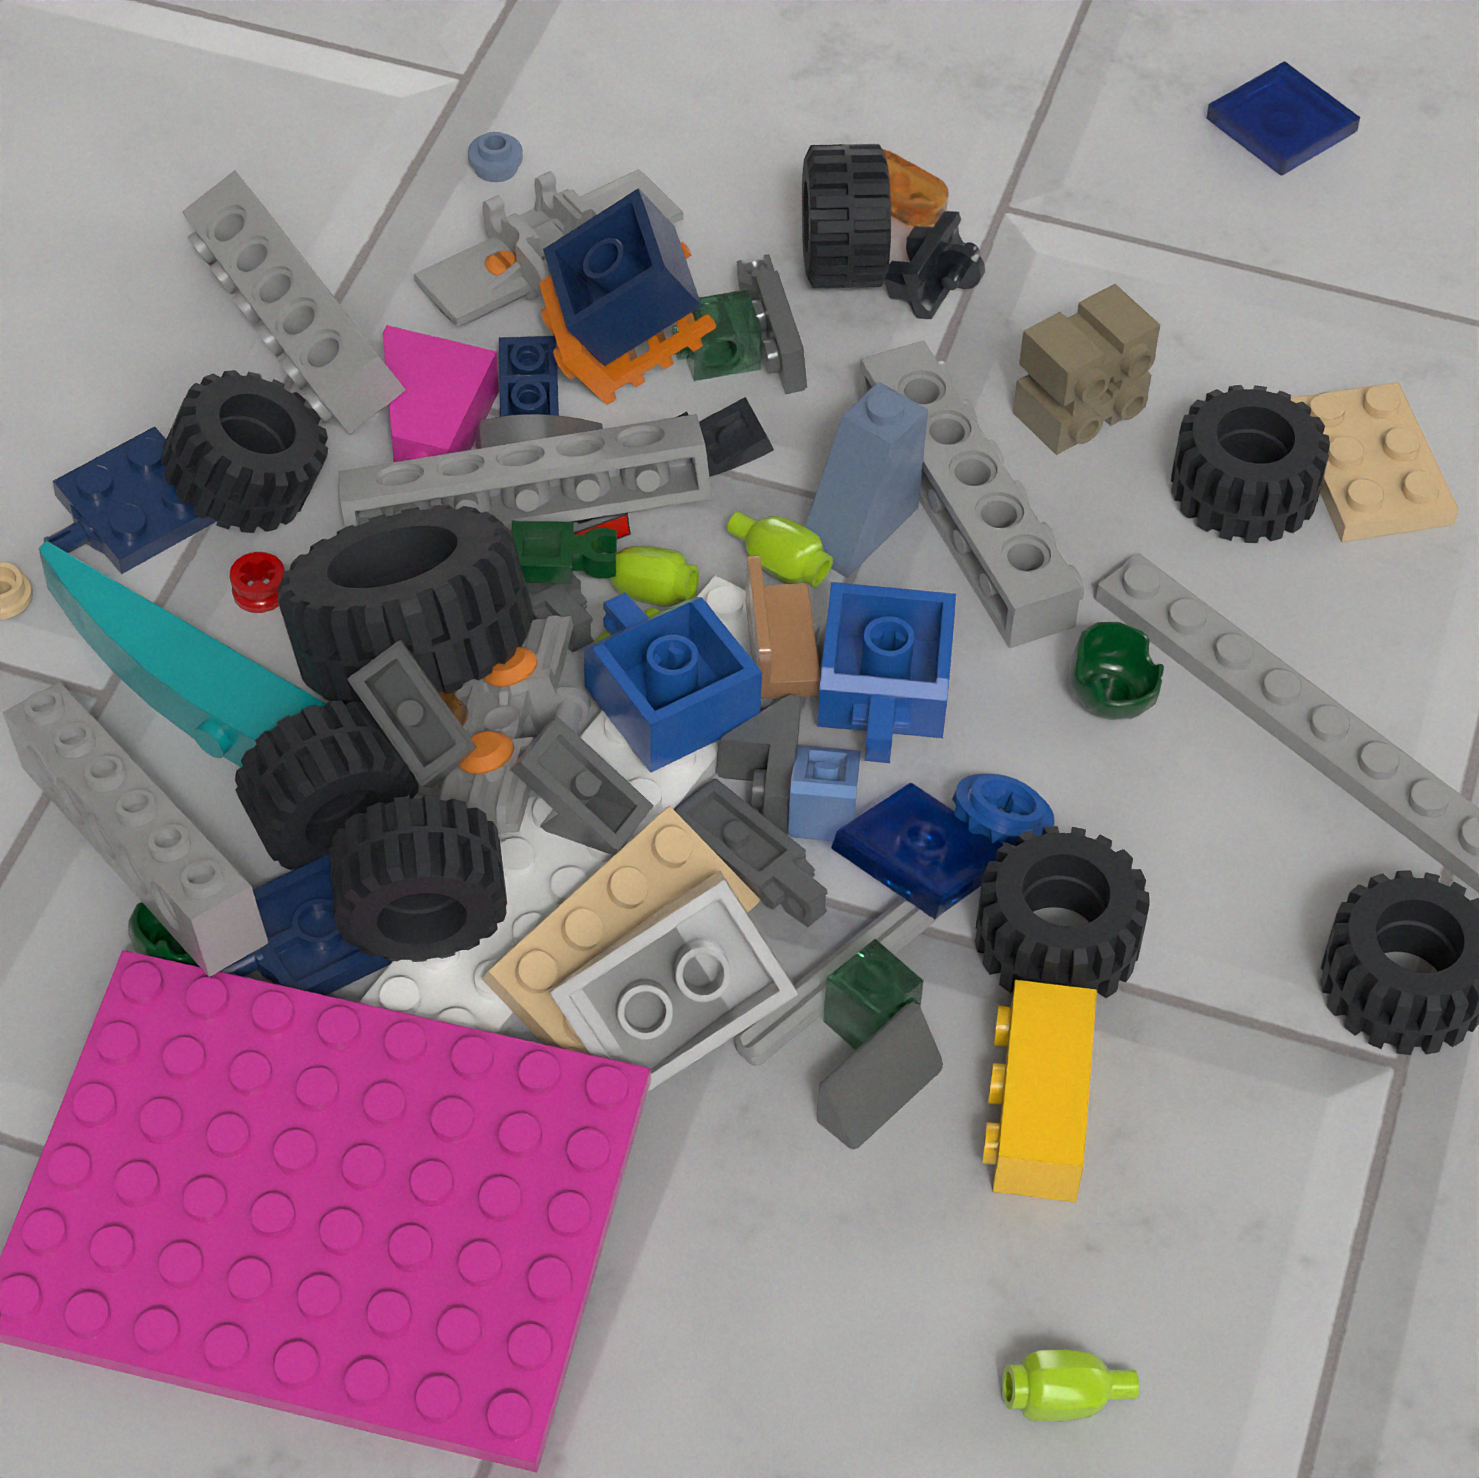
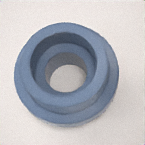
M489 132L471 142L468 148V160L477 176L488 182H503L516 174L523 160V149L520 142L513 136L501 132Z

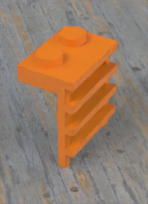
M681 242L685 258L687 259L692 256L690 249L684 242ZM551 275L539 282L546 307L541 309V314L545 324L556 338L558 347L553 350V354L558 366L569 379L573 380L578 377L606 405L617 400L614 391L630 382L635 387L645 382L643 373L659 364L664 370L674 364L672 355L686 346L693 352L703 346L701 337L717 328L714 319L709 314L695 321L691 312L676 322L679 332L666 339L662 330L647 340L649 351L637 357L634 348L604 366L567 330Z

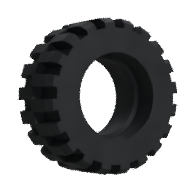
M434 505L432 509L420 510L419 507L404 509L399 514L391 516L383 514L369 518V522L356 527L353 525L337 531L336 536L328 540L321 539L310 546L308 554H300L291 563L290 569L285 571L278 590L277 601L302 680L310 689L325 700H342L345 705L352 701L363 703L347 679L399 640H402L436 690L439 693L444 691L445 694L463 688V683L472 679L479 681L491 674L493 667L498 663L505 664L515 655L517 647H522L526 641L534 618L533 607L510 529L494 515L486 511L481 513L476 508L462 506L459 509H453L450 505Z

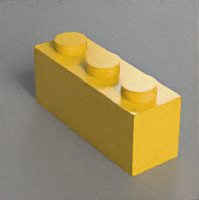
M1015 980L1011 1006L998 1005L993 1045L1006 1047L1005 1064L992 1063L988 1104L1001 1105L999 1123H986L982 1155L983 1164L995 1165L993 1192L1068 1202L1077 1201L1084 1168L1097 990Z

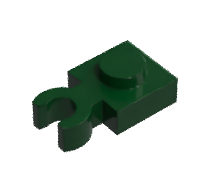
M512 520L511 533L515 541L526 583L572 584L573 571H584L589 576L599 579L616 576V554H613L617 553L616 530L596 528L584 535H574V522Z

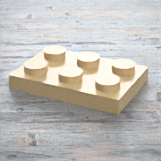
M1399 382L1291 397L1290 400L1295 403L1303 401L1311 408L1310 416L1320 417L1325 425L1323 434L1329 435V458L1320 495L1341 542L1454 525L1459 510Z

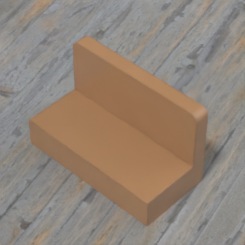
M747 556L745 604L752 660L762 671L761 699L784 698L788 695L801 697L819 696L821 677L808 583L764 585L760 556Z

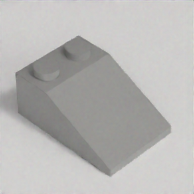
M718 871L661 908L550 990V994L590 1055L651 1068V1083L648 1092L799 995L792 980L721 871Z

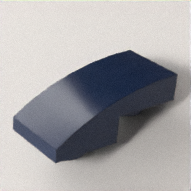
M555 336L499 337L500 417L532 414L559 416L557 362L553 354V350L557 348Z

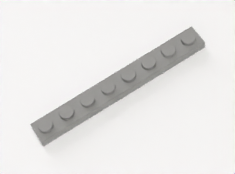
M1140 553L1098 584L1095 599L1097 602L1127 625L1143 631L1148 635L1150 642L1479 893V808Z

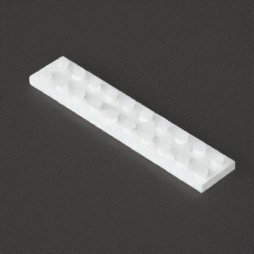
M715 575L697 597H702L752 659L745 604L746 590ZM813 623L817 645L819 642L820 626ZM761 699L760 712L765 710L773 699ZM603 710L580 736L582 740L654 805L621 849L669 805L674 810L704 787L718 770L719 740L650 773ZM539 796L530 797L520 831L498 835L500 838L507 896V914L503 922L497 923L498 930L489 938L479 939L480 945L470 950L455 952V956L443 959L439 957L432 958L424 962H412V960L393 961L359 1003L507 1036L519 1021V1018L488 987L482 978L488 970L617 853L611 855L546 832L540 825L553 808Z

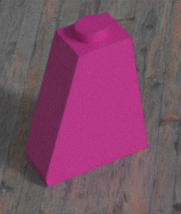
M386 325L383 331L385 363L406 389L405 392L389 403L394 462L471 450L476 440L475 429L478 422L487 418L499 393L497 351Z

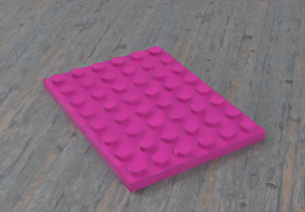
M122 950L0 1256V1343L537 1473L651 1083V1068L228 973L217 972L209 977L201 967Z

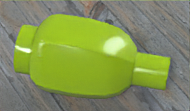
M737 511L732 515L727 524V532L745 542L748 555L760 556L762 569L786 584L808 583L811 587L816 588L823 583L831 570L833 557L824 552L820 537L795 521L781 516H768L756 521L746 514Z
M629 546L616 554V576L607 578V580H610L615 591L619 594L626 592L632 600L669 607L676 605L681 600L686 601L695 597L699 585V569L697 565L687 564L684 555L676 550L656 546Z
M1040 1350L1029 1353L1019 1364H1007L1002 1375V1394L1007 1409H1021L1023 1415L1030 1421L1065 1422L1091 1417L1100 1412L1109 1400L1137 1399L1139 1394V1377L1136 1370H1108L1100 1358L1088 1352Z

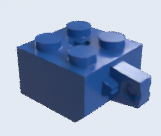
M831 582L821 669L817 727L867 731L864 761L890 763L893 734L943 738L950 680L956 593Z
M626 592L603 603V610L606 612L603 618L604 627L610 636L584 648L585 687L650 773L720 740L726 733L760 713L762 671L702 597H692L651 617H648Z

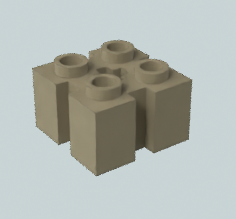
M1113 284L1080 301L1077 313L1067 318L1064 314L1058 312L1024 330L1019 365L1028 372V375L1017 380L1013 414L1056 455L1076 444H1085L1092 440L1101 430L1103 421L1112 426L1123 419H1132L1146 407L1152 376L1148 370L1156 358L1161 325L1119 286Z

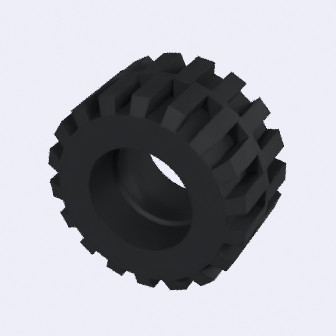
M880 144L810 145L805 155L802 173V241L805 274L812 288L881 287L889 269L891 247V196L888 163Z
M236 370L224 371L221 377L212 373L203 377L200 384L194 383L183 399L161 454V465L166 467L163 474L168 485L177 487L174 495L182 504L190 503L194 507V514L202 519L208 516L217 521L216 526L228 530L232 525L239 527L240 531L244 533H254L257 527L268 532L276 530L280 523L285 525L294 520L297 512L301 511L327 458L329 449L325 446L328 440L326 428L318 425L321 418L314 409L307 408L304 405L305 398L297 392L291 393L284 389L285 384L275 379L270 382L262 379L261 374L249 371L246 376L240 375Z
M1242 385L1229 386L1228 392L1225 393L1216 389L1206 394L1205 401L1197 399L1190 406L1189 414L1184 415L1171 473V482H1173L1172 494L1175 501L1182 502L1180 510L1187 518L1196 517L1198 519L1197 526L1204 531L1209 532L1214 529L1220 532V538L1230 541L1235 536L1244 538L1245 543H1258L1259 537H1266L1271 542L1282 539L1284 530L1293 534L1302 528L1304 520H1309L1313 515L1329 458V435L1323 434L1325 425L1320 417L1310 416L1311 408L1303 401L1298 403L1291 401V395L1279 390L1276 394L1266 391L1267 387L1254 385L1253 389H1244Z
M342 700L329 701L321 707H317L315 704L303 708L300 713L292 717L288 715L276 722L278 724L270 731H264L255 740L257 745L245 752L240 760L243 766L236 771L235 782L238 786L235 789L237 796L267 853L273 861H278L281 867L289 870L297 867L300 868L330 854L334 834L337 829L346 828L345 821L354 814H364L367 812V807L379 802L384 804L394 802V798L409 796L410 799H414L419 793V784L414 774L365 704L357 701H352L344 705Z
M430 795L410 799L409 796L394 798V802L387 804L379 802L367 807V812L364 814H354L345 821L346 828L337 829L332 838L333 846L330 847V867L335 925L337 931L342 932L343 940L350 946H359V951L369 956L381 955L384 960L397 962L400 960L424 962L427 959L438 957L443 959L455 956V952L470 950L480 945L479 939L491 937L498 930L497 923L503 922L507 914V896L498 829L493 821H487L486 813L477 807L467 808L464 801L454 798L445 801L440 800L439 796Z
M1058 826L1043 827V832L1040 836H1035L1029 830L1017 835L1016 846L1005 843L997 850L995 861H989L984 871L975 927L977 929L975 942L977 952L984 953L983 966L989 975L1001 973L999 985L1011 993L1014 990L1015 980L1095 989L1101 996L1108 998L1117 992L1119 981H1128L1134 971L1135 962L1139 958L1150 906L1149 892L1144 891L1146 879L1142 870L1131 869L1133 857L1125 849L1117 852L1111 849L1112 840L1101 834L1096 839L1086 837V829L1072 827L1071 833H1059ZM1044 908H1064L1080 914L1089 923L1080 926L1055 925L1043 920L1034 911Z
M1411 870L1396 871L1395 877L1392 880L1388 879L1383 873L1370 878L1367 887L1358 884L1349 892L1347 902H1342L1336 913L1320 968L1323 970L1320 980L1322 992L1331 994L1328 1007L1334 1016L1345 1015L1347 1017L1344 1027L1354 1036L1361 1031L1370 1036L1368 1044L1381 1050L1383 1044L1387 1043L1396 1046V1054L1411 1055L1414 1047H1421L1425 1055L1438 1053L1441 1050L1443 1041L1454 1047L1464 1041L1467 1031L1473 1032L1479 1025V898L1473 900L1464 896L1466 888L1456 882H1453L1450 887L1438 882L1440 875L1426 872L1424 878H1415ZM1404 952L1418 956L1431 964L1437 972L1420 973L1405 969L1390 960L1385 953Z

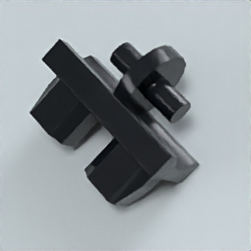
M944 211L934 227L914 226L907 237L906 251L910 262L891 261L889 263L888 273L884 280L889 298L892 300L911 301L916 318L932 319L950 290H955L956 288L972 289L979 284L985 273V264L979 255L978 246L971 242L964 243L959 235L958 226L961 222L959 211Z

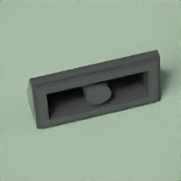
M402 640L397 641L347 679L422 787L433 788L477 748Z
M913 1001L910 1004L907 1003L819 1083L817 1122L848 1148L853 1150L859 1148L941 1072L943 1067L942 1057L921 1007Z

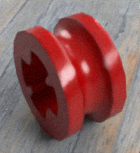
M252 552L244 554L233 563L229 574L232 596L235 603L241 609L251 613H265L279 606L277 601L278 590L285 573L282 561L275 555L267 552ZM266 579L269 580L267 584L264 583ZM250 581L254 582L251 586L248 585Z

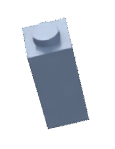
M881 382L875 384L842 416L805 524L806 528L820 537L824 552L833 557L831 569L846 578L919 507L928 409Z

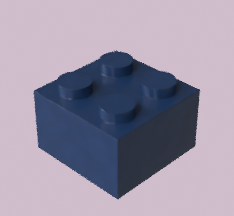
M639 188L543 249L567 330L604 366L702 306L675 226Z

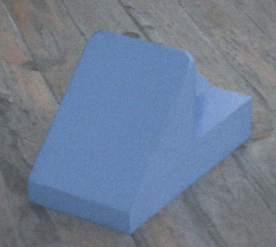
M797 745L789 802L788 834L791 837L836 842H850L853 839L861 751Z

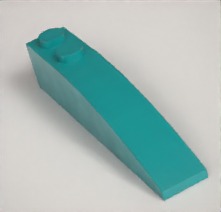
M46 541L38 548L47 588L79 634L124 683L151 708L192 737L201 749L214 758L224 757L242 767L243 765L240 760L247 750L257 745L255 740L264 731L272 730L278 725L276 722L288 715L292 717L300 713L303 708L315 704L317 707H321L326 704L50 542Z

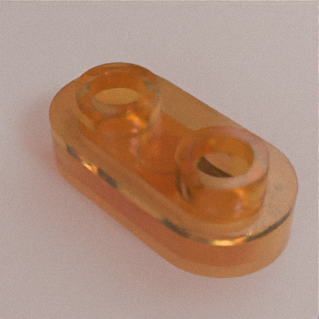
M882 149L886 156L889 170L891 216L912 227L935 225L942 213L947 211L949 192L946 184L938 177L899 155Z

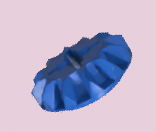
M975 774L967 776L958 783L952 797V801L956 804L954 815L960 821L969 823V832L972 834H983L989 837L991 844L1000 841L1016 846L1017 835L1030 830L1035 836L1042 835L1043 827L1054 825V814L1048 803L1027 784L1005 775Z

